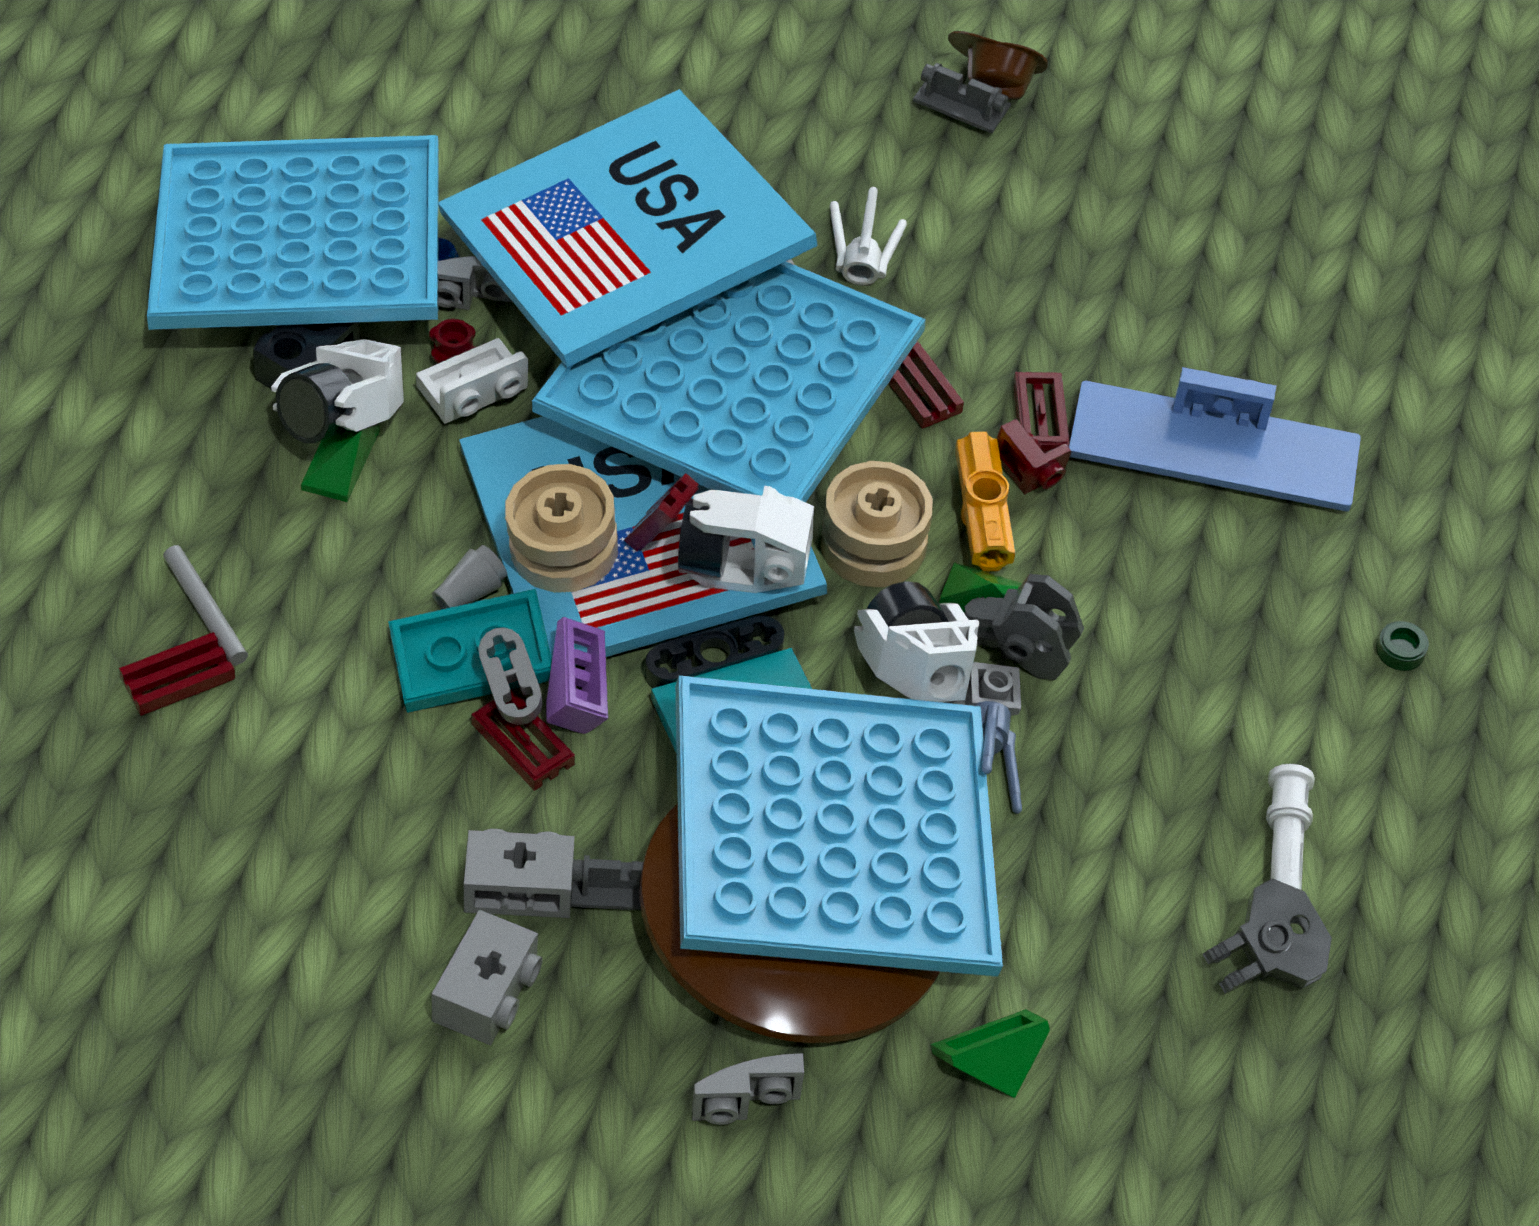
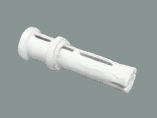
M1282 764L1270 770L1268 775L1269 786L1273 789L1272 805L1268 807L1266 812V820L1270 828L1273 829L1271 879H1276L1302 890L1304 832L1313 821L1312 810L1308 807L1309 791L1314 786L1315 777L1313 772L1304 766Z

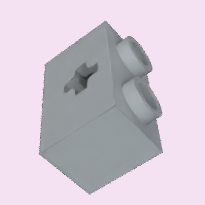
M487 829L485 831L468 830L464 877V912L478 913L479 910H482L489 914L570 918L574 836L559 835L547 831L528 834L510 833L501 829Z
M479 910L432 992V1022L491 1046L500 1028L507 1030L513 1023L520 1002L517 997L523 986L531 987L540 972L543 958L537 955L538 933Z

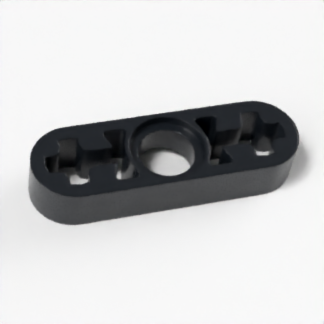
M754 616L660 643L651 648L647 654L646 681L653 689L676 682L679 675L693 677L782 651L785 635L784 629L777 620L771 617ZM760 637L763 642L770 641V643L763 646L759 640H753V638ZM709 647H719L725 650L729 656L724 661L711 662L706 660L701 653ZM738 649H743V653H738ZM689 655L692 656V666L691 659L686 660ZM668 664L671 669L677 670L676 672L669 673L665 667L660 668V665Z

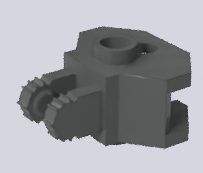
M1029 574L1018 589H1008L1004 598L977 597L964 606L965 615L968 620L979 621L977 632L978 645L1000 648L1004 659L1014 660L1039 679L1056 680L1071 660L1069 649L1079 639L1084 630L1073 594L1048 575ZM1052 610H1061L1066 616L1057 615Z
M1272 878L1254 888L1249 896L1245 924L1239 927L1234 936L1203 953V956L1208 965L1219 963L1242 948L1251 964L1249 966L1233 971L1219 983L1224 993H1229L1258 977L1262 981L1270 976L1303 989L1320 980L1322 974L1326 973L1332 937L1305 891ZM1290 924L1299 925L1303 930V934L1294 933Z

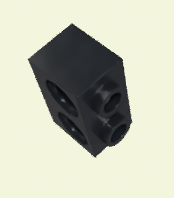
M359 322L278 325L271 333L262 335L253 348L255 380L271 389V386L281 373L317 361L316 347L360 340Z

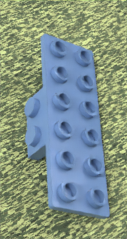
M1182 367L1175 398L1083 381L1069 448L1072 451L1070 457L1349 511L1353 500L1361 437L1356 433L1270 417L1276 385Z

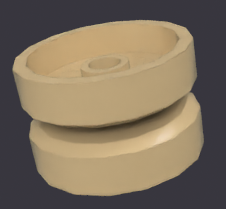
M867 461L851 465L837 474L826 492L821 531V552L828 566L843 579L860 586L869 587L890 586L903 582L915 574L926 556L928 532L930 531L933 498L925 482L911 470L891 462Z
M555 464L533 470L514 484L505 501V520L509 535L511 560L522 578L534 587L550 592H576L596 584L611 571L618 556V533L615 521L614 496L605 480L587 468L573 464Z

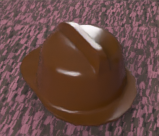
M953 31L948 35V41L953 48L968 57L969 80L972 78L994 88H1001L1002 94L1008 96V99L1011 100L1021 99L1033 75L1043 73L1048 68V61L1042 54L1023 45L999 42L965 31Z

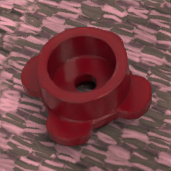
M454 318L446 319L431 328L429 339L434 342L431 358L435 362L441 363L476 348L473 346L472 340L476 336L475 328L463 320Z

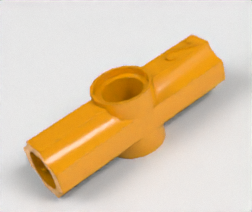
M970 432L966 437L958 439L955 445L963 500L961 519L967 527L972 564L979 566L982 571H1000L1002 567L1012 564L1015 559L1007 504L1009 483L1003 476L997 439L990 437L987 432Z

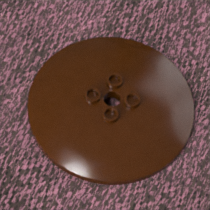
M678 803L664 817L651 838L640 876V904L646 931L654 950L674 979L693 998L710 1011L735 1025L767 1037L785 1041L831 1043L851 1040L884 1029L900 1020L919 1004L938 978L940 971L681 949Z

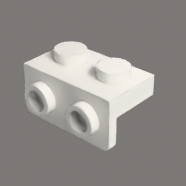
M497 338L416 373V386L444 424L459 417L469 416L478 409L500 399L513 397L521 390L528 388V358L522 351L512 355L503 342Z

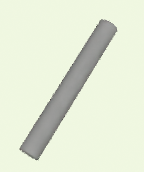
M178 545L169 547L163 554L164 559L210 633H215L218 638V645L223 647L227 660L233 666L243 663L247 659L248 653L184 551Z

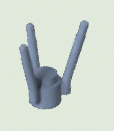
M995 701L979 702L975 706H981L984 740L982 772L984 774L991 773L994 754L1002 749L1012 811L1015 814H1019L1022 811L1015 756L1016 734L1010 731L1011 712L1006 706Z

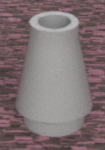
M481 545L476 550L469 549L444 582L432 592V596L441 609L472 603L501 588V580L507 576V570L497 555L488 547Z

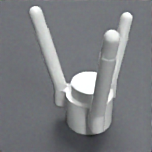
M871 187L868 191L861 237L853 239L847 247L839 204L836 201L830 203L831 221L837 252L835 269L838 272H842L847 281L856 285H869L878 278L886 277L887 265L907 226L906 220H899L883 252H881L878 243L871 238L878 193L876 187Z

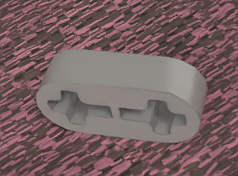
M496 628L489 631L481 639L478 649L481 664L497 709L502 718L509 723L516 725L528 724L539 715L543 702L540 687L524 642L519 634L512 629ZM504 643L507 649L516 648V650L510 652L513 669L504 671L498 657L489 659V657L495 654V645ZM518 681L523 695L532 694V696L526 699L527 707L521 710H517L514 703L505 704L512 699L509 683Z

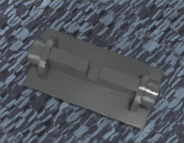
M936 63L934 66L930 64L925 65L921 74V80L924 83L913 98V102L992 134L1011 107V103L1007 102L1008 96L1002 94L1001 88H994L972 78L968 85L962 84V74L942 67V64Z
M584 855V860L574 859L571 907L641 911L640 876L643 862L632 861L631 863L621 862L620 860L590 859V855Z

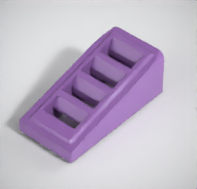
M562 617L557 621L546 702V721L550 724L585 734L608 719L605 631ZM574 643L587 647V653L575 649ZM575 664L585 667V670L576 668ZM576 686L582 687V690L576 689Z

